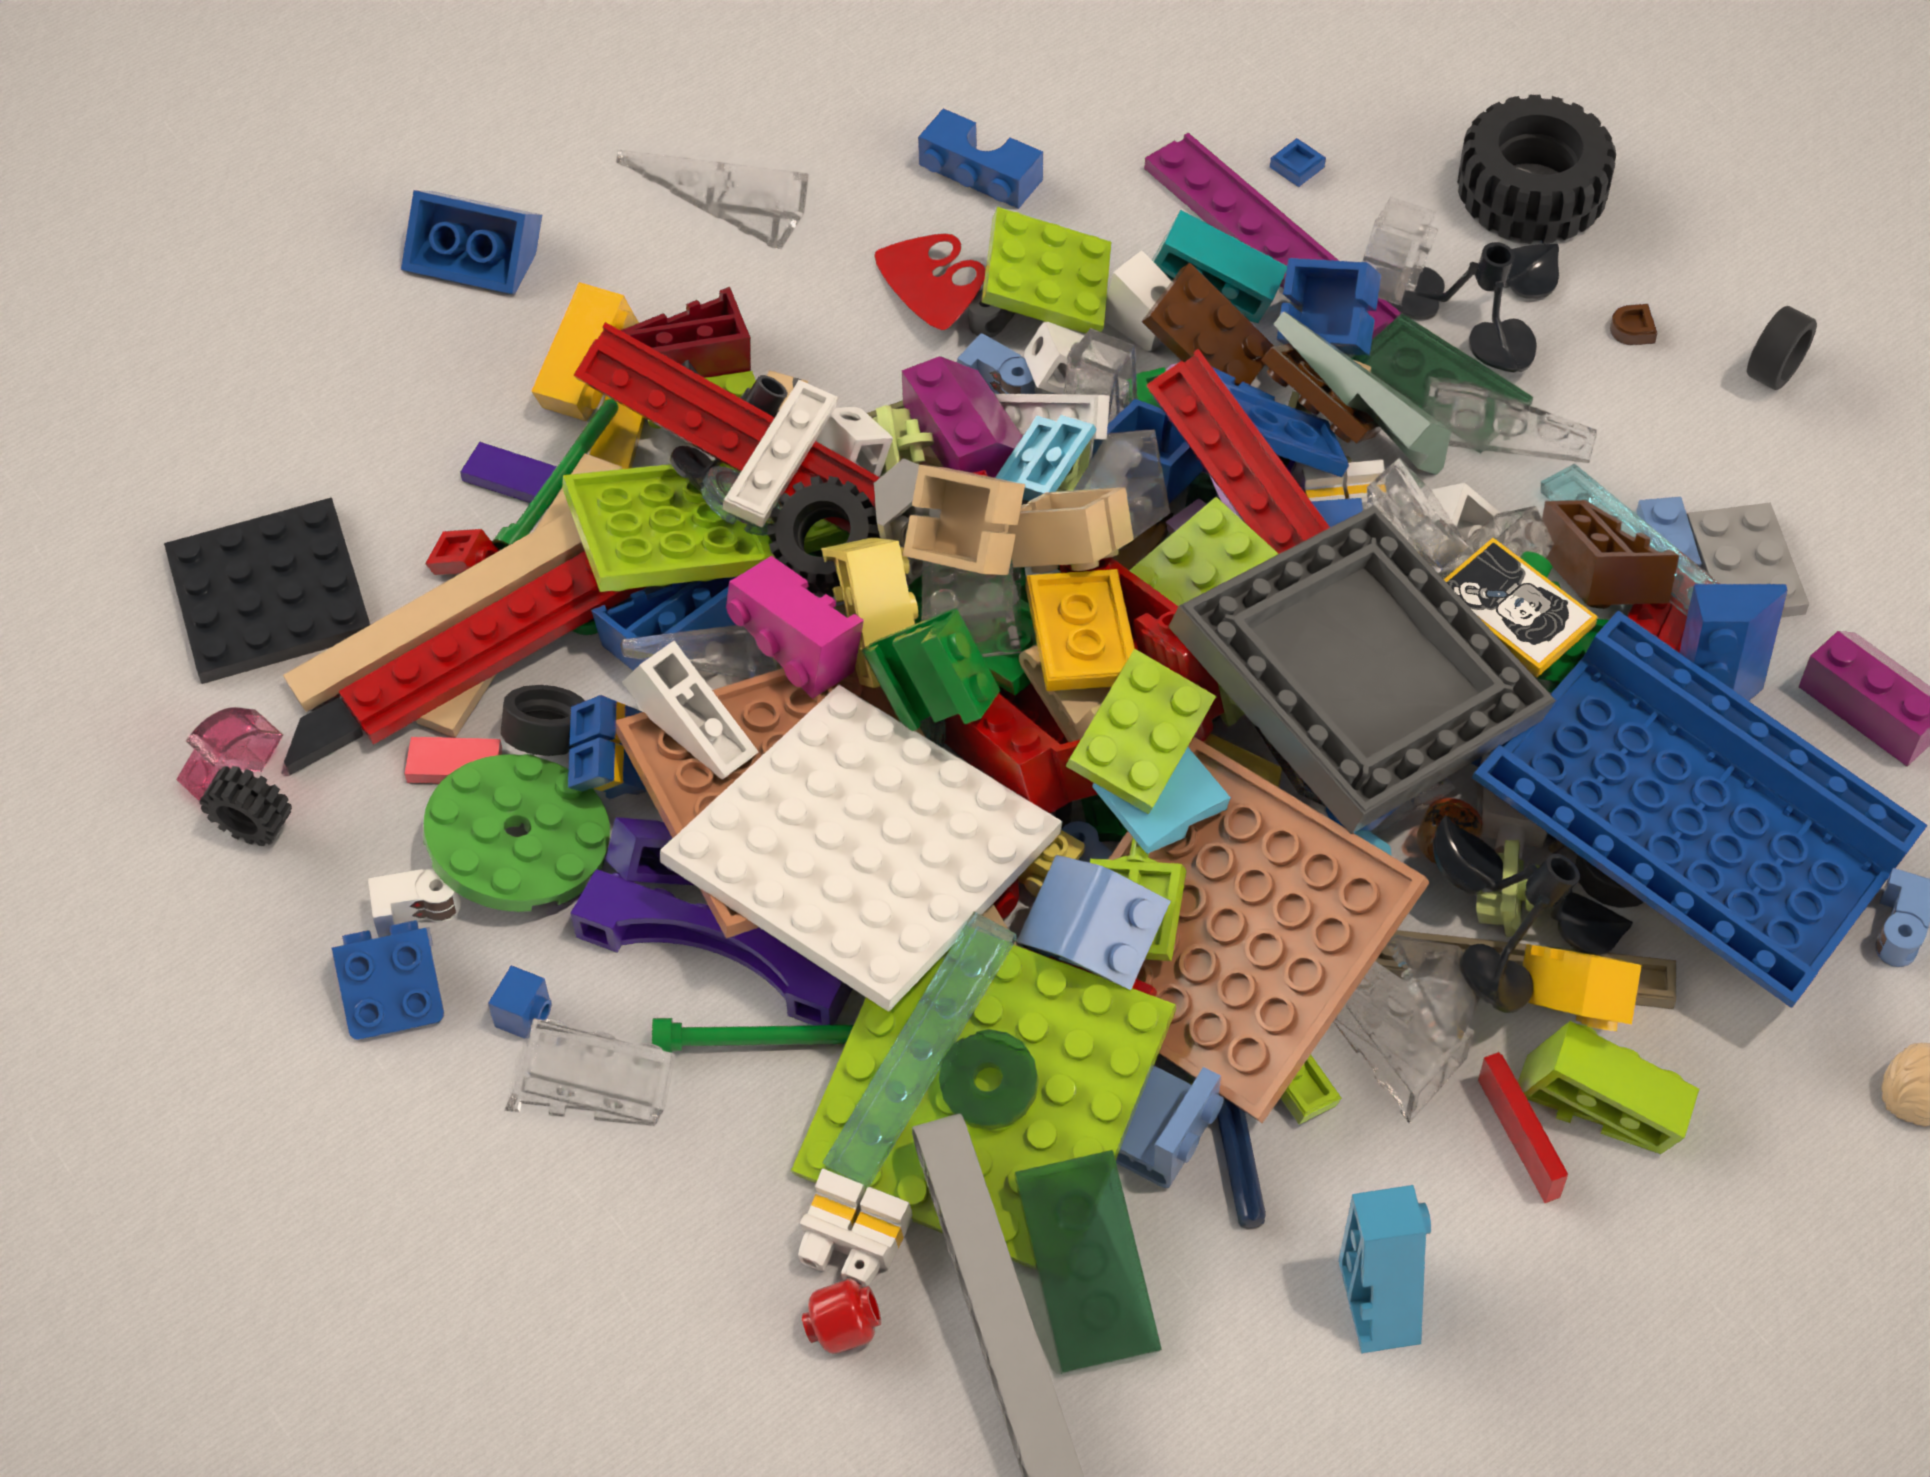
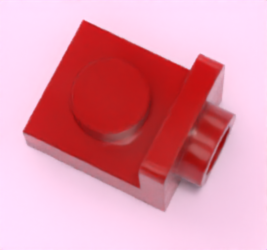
M482 529L443 531L425 564L434 575L460 574L500 550Z

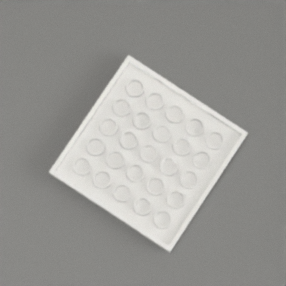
M838 685L660 850V862L889 1012L1061 833L1062 821L916 731L909 730L898 720L841 685Z

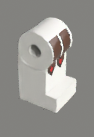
M421 869L368 878L372 915L378 938L391 935L389 926L427 919L435 923L446 922L455 917L461 908L460 895L446 885L434 869Z

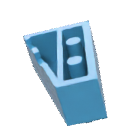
M1414 1185L1352 1194L1338 1262L1361 1354L1421 1344L1426 1234L1431 1233V1219L1426 1203H1418Z

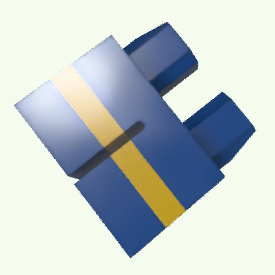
M603 695L596 696L571 707L570 745L574 746V748L569 749L568 788L581 792L588 789L606 792L605 797L608 799H613L623 794L639 795L647 792L616 734V720L641 713L642 711Z

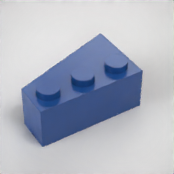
M736 577L718 578L706 582L674 583L648 595L645 594L644 590L631 594L632 601L610 610H607L605 605L591 610L602 646L633 671L641 663L673 641L676 642L691 663L695 662L743 627L738 626L732 621L726 609L729 582Z

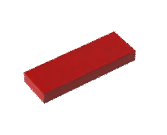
M1497 1052L1484 1057L1478 1078L1479 1084L1544 1203L1559 1199L1568 1177L1567 1170L1503 1054Z

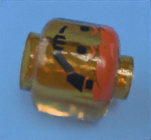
M1455 798L1436 800L1429 805L1417 830V844L1421 852L1435 864L1433 852L1434 834L1439 822L1445 815L1461 829L1478 838L1482 835L1483 821L1479 812L1463 800Z

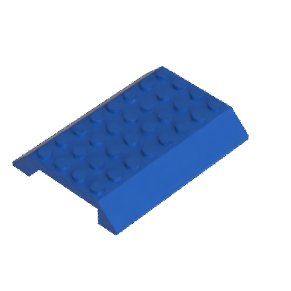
M1617 611L1596 634L1584 657L1550 694L1556 702L1544 719L1512 738L1504 747L1499 744L1472 776L1475 781L1790 1008H1793L1817 976L1819 970L1889 878L1892 869L1899 865L1928 826L1620 611Z

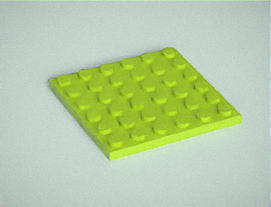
M968 929L889 1012L867 997L865 998L791 1168V1172L798 1177L816 1183L821 1170L825 1169L863 1184L865 1191L867 1187H871L910 1203L913 1214L911 1217L912 1222L943 1233L917 1155L912 1127L961 1113L966 1123L1011 1260L1067 1282L1175 1014L1176 1005L1133 988L1129 990L1095 974Z

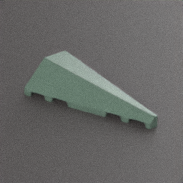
M1284 311L1273 325L1347 406L1368 413L1418 469L1437 475L1444 468L1452 430Z

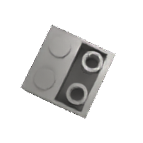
M904 458L874 483L876 519L880 538L899 541L900 547L903 548L910 515L940 518L941 509L912 506L919 465ZM908 557L910 571L908 574H905L907 586L920 577L934 563Z

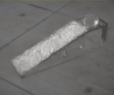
M1428 377L1423 410L1452 430L1448 446L1582 463L1590 462L1597 429L1473 382Z

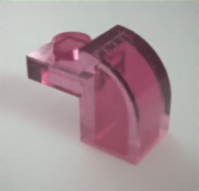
M230 707L220 710L202 721L187 738L186 742L194 750L176 780L200 801L219 769H222L224 766H228L230 769L232 766H238L241 770L248 769L262 772L282 739L283 734L256 709Z

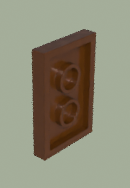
M1191 263L1180 269L1141 321L1181 361H1187L1194 356L1193 352L1199 349L1211 367L1234 377L1236 386H1239L1242 381L1251 385L1265 365L1261 359L1271 347H1274Z
M1290 343L1271 347L1261 359L1269 367L1267 374L1279 385L1285 388L1290 385L1301 395L1298 399L1299 402L1308 411L1315 415L1321 412L1333 423L1330 429L1347 443L1354 441L1358 444L1376 437L1382 430L1368 413L1347 406Z

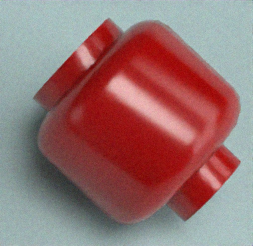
M846 1279L815 1290L809 1298V1312L802 1314L803 1327L811 1343L819 1341L823 1349L831 1354H838L868 1344L875 1335V1327L881 1325V1314L873 1291L869 1286L862 1288L853 1279Z

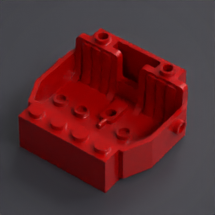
M1112 557L1100 559L1098 561L1099 566L1089 570L1074 571L1071 564L1060 565L1061 573L1117 569L1134 648L1216 696L1192 740L1196 737L1202 742L1205 741L1213 730L1212 719L1224 713L1216 680L1168 627L1179 606ZM1032 683L1016 695L999 686L1000 692L982 718L964 724L961 716L956 714L938 721L941 740L968 764L1048 813L1056 811L1071 801L1098 794L1092 787L1094 782L1066 767L1080 740L1068 742Z

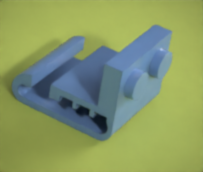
M1056 855L1016 943L1050 958L1051 956L1059 961L1082 967L1104 979L1131 990L1171 901L1108 868Z
M1154 1066L1115 1163L1162 1188H1169L1184 1163H1188L1199 1144L1200 1137L1208 1124H1212L1222 1107L1224 1098L1219 1096L1221 1075L1203 1067L1191 1085Z

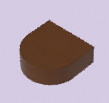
M1649 304L1626 305L1618 308L1613 313L1610 332L1617 341L1626 345L1655 344L1658 333Z

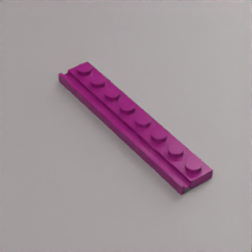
M1190 133L1184 134L1183 140L1179 142L1174 140L1145 157L1144 169L1214 228L1235 237L1237 240L1286 266L1288 258L1339 261ZM1286 273L1280 284L1282 289H1284ZM1379 294L1376 311H1368V314L1375 319L1372 341L1384 334L1387 327L1398 325L1401 315L1395 307Z

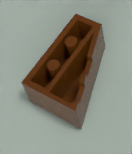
M1586 500L1545 501L1536 548L1586 605L1597 609H1606L1611 605L1670 602L1679 554L1670 549L1658 552L1649 546L1650 537L1643 533H1637L1635 538L1621 530L1622 521Z

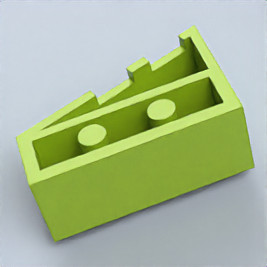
M1571 1020L1526 1056L1518 1080L1527 1100L1558 1110L1556 1119L1571 1123L1572 1117L1576 1116L1603 1125L1600 1134L1658 1154L1664 1153L1685 1138L1699 1093V1088L1684 1081L1676 1072L1661 1069L1642 1059L1634 1050L1620 1047L1599 1036L1592 1028L1576 1024Z

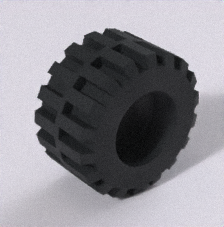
M820 476L810 478V486L804 487L800 481L793 485L796 493L791 497L784 493L779 498L783 507L781 510L773 508L770 517L774 525L768 526L767 535L772 541L769 547L773 556L806 579L809 586L806 589L816 595L817 591H821L823 595L827 594L830 597H834L833 588L841 586L834 561L825 562L824 557L811 556L804 551V541L809 529L821 519L839 517L849 521L851 526L850 535L846 543L871 537L880 538L877 526L876 510L864 492L860 493L856 485L849 481L843 485L838 477L829 476L828 483H824Z

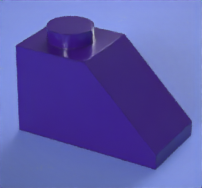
M615 817L606 861L626 881L696 886L660 862V850L673 839L664 822Z

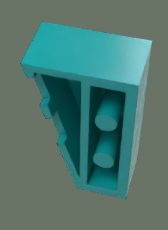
M1182 210L1179 211L1152 258V261L1171 281L1181 268L1191 263L1249 321L1254 323L1260 322L1273 302L1287 271V266Z

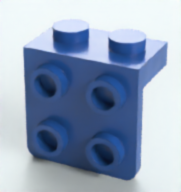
M417 920L389 926L391 935L372 939L370 930L342 936L344 945L331 948L348 1031L352 1038L357 1040L437 1023L443 1019L444 1007L431 950L433 940L430 927L419 929Z

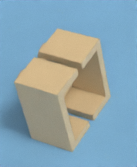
M919 465L912 506L941 509L940 518L910 515L902 556L981 574L1008 575L1016 534L1008 533L1009 525H1018L1025 484L950 468Z
M1126 488L1046 492L1030 500L1027 504L1021 505L1018 525H1009L1008 533L1016 534L1012 552L1013 567H1031L1033 573H1043L1059 568L1058 565L1071 564L1072 570L1082 571L1098 567L1100 559L1118 555L1119 548L1134 540Z

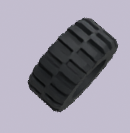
M1530 94L1525 99L1515 96L1505 100L1504 104L1497 102L1488 107L1486 112L1480 113L1466 131L1457 179L1460 199L1465 204V208L1474 219L1479 218L1481 226L1488 231L1492 229L1498 231V235L1510 240V237L1521 239L1520 243L1532 244L1533 240H1542V244L1554 243L1560 237L1563 240L1572 238L1578 234V230L1583 232L1593 225L1605 209L1616 165V148L1610 133L1605 126L1600 127L1601 122L1593 113L1586 114L1582 106L1574 102L1571 105L1564 103L1563 98L1552 96L1551 99L1541 98V95ZM1538 164L1549 167L1558 173L1547 175L1534 174L1523 171L1514 165Z

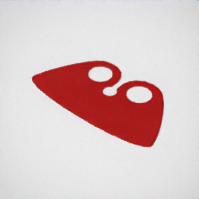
M933 234L905 240L878 249L874 255L876 265L882 276L899 298L919 318L939 330L948 329L963 314L979 292L985 279V267L980 262L974 260H963L947 268L942 276L936 277L933 275V270L951 263L961 252V242L953 234ZM945 241L952 244L953 250L947 257L939 260L929 257V250L936 243ZM972 267L976 270V277L971 283L959 286L952 282V276L959 269Z

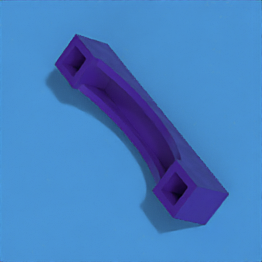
M596 869L570 913L576 938L618 953L622 945L651 942L672 943L704 949L734 960L761 976L784 997L789 1017L811 1025H835L853 988L760 927L726 939L709 905L702 903L694 905L676 898L665 889H650L636 884L634 881H626L619 873L609 874Z

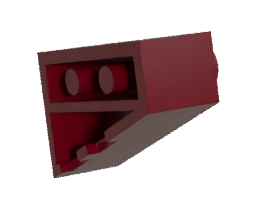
M730 287L720 290L718 298L701 304L698 300L687 303L686 311L669 318L662 313L621 330L681 365L686 360H689L694 369L704 378L751 371V337Z

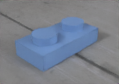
M1682 497L1639 500L1636 512L1642 533L1651 538L1649 546L1658 552H1664L1669 549L1680 555L1677 569L1689 575L1699 574L1702 563Z

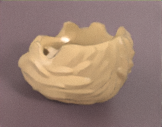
M1914 1043L1897 1054L1885 1071L1881 1088L1882 1100L1885 1102L1886 1109L1895 1114L1897 1118L1924 1127L1930 1125V1043Z

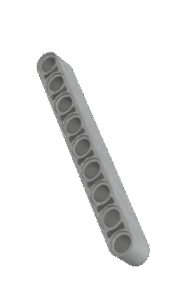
M961 1113L913 1126L912 1135L917 1155L1022 1476L1084 1477L964 1118Z

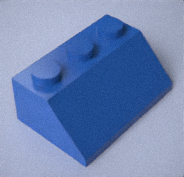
M413 190L401 270L516 294L536 255L543 215L435 191Z
M1694 584L1679 653L1750 701L1764 689L1787 596V585Z

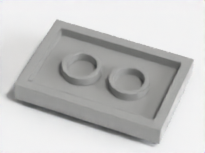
M1771 502L1687 513L1702 563L1700 569L1706 584H1786L1788 591L1781 618L1806 614L1809 601Z

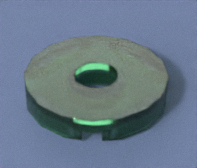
M986 1029L977 1031L976 1034L970 1035L965 1039L963 1037L952 1045L942 1060L939 1083L943 1100L953 1115L961 1113L965 1123L970 1127L993 1130L1010 1126L1027 1113L1036 1099L1039 1077L1035 1060L1022 1041L1007 1032ZM989 1067L998 1069L1002 1073L1003 1078L1001 1084L996 1089L983 1091L976 1086V1076L981 1070Z

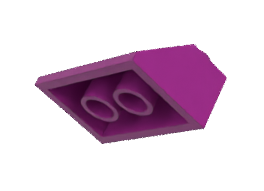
M941 356L901 370L903 406L910 410L912 419H918L921 433L933 434L934 444L930 445L943 467L969 473L986 470L988 477H996L1023 436L980 372Z
M1837 631L1810 655L1799 684L1800 689L1907 767L1930 746V686L1855 632Z

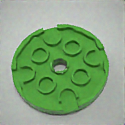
M532 754L489 756L461 766L450 773L435 788L425 809L423 844L426 845L427 852L432 860V868L446 885L462 897L497 910L527 912L531 911L532 906L553 901L560 905L573 899L583 892L594 871L602 869L607 856L610 838V824L606 809L594 789L581 792L568 788L569 769L560 764ZM522 823L525 825L524 829L528 834L514 837L505 830L509 827H520Z

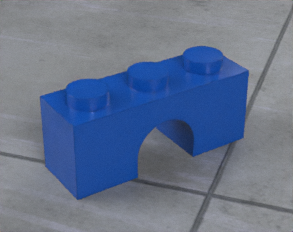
M944 108L918 136L920 166L1017 209L1022 206L1043 181V151L1011 137L998 149L992 151L978 150L976 122Z

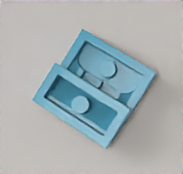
M1060 415L1057 421L1036 416L995 478L1025 484L1022 500L1030 501L1046 492H1056L1097 429L1091 423Z
M1189 747L1185 750L1149 814L1095 783L1092 786L1146 854L1185 838L1189 825L1225 811L1231 799Z

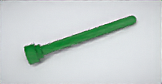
M607 399L603 402L516 524L511 523L508 527L500 529L492 540L499 550L530 534L562 489L563 475H570L583 455L590 451L618 412L619 406L616 401Z
M653 1018L652 1053L653 1056H673V1051H682L683 1046L846 1044L854 1025L682 1027V1022H673V1018Z

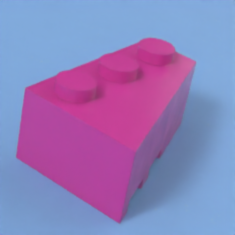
M770 556L729 582L726 609L732 621L738 626H744L755 638L760 650L766 656H772L784 668L790 682L796 687H802L813 699L854 672L864 620L856 614L848 618L834 609L836 607V600L827 594L818 598L806 589L809 587L806 579Z

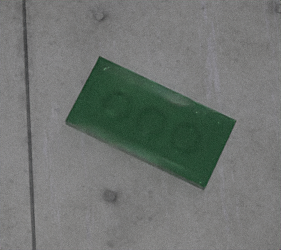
M1403 313L1372 339L1370 356L1354 355L1351 358L1371 366V373L1452 430V436L1480 454L1532 407L1533 396Z
M1113 1150L1016 1171L1014 1178L1061 1374L1161 1351L1162 1347Z

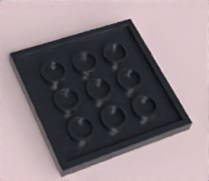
M332 497L164 543L201 684L331 648L371 625Z

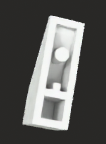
M675 641L641 663L622 681L650 720L721 779L727 777L759 752Z

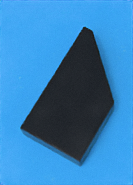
M340 697L300 718L284 760L289 775L364 736L361 726Z

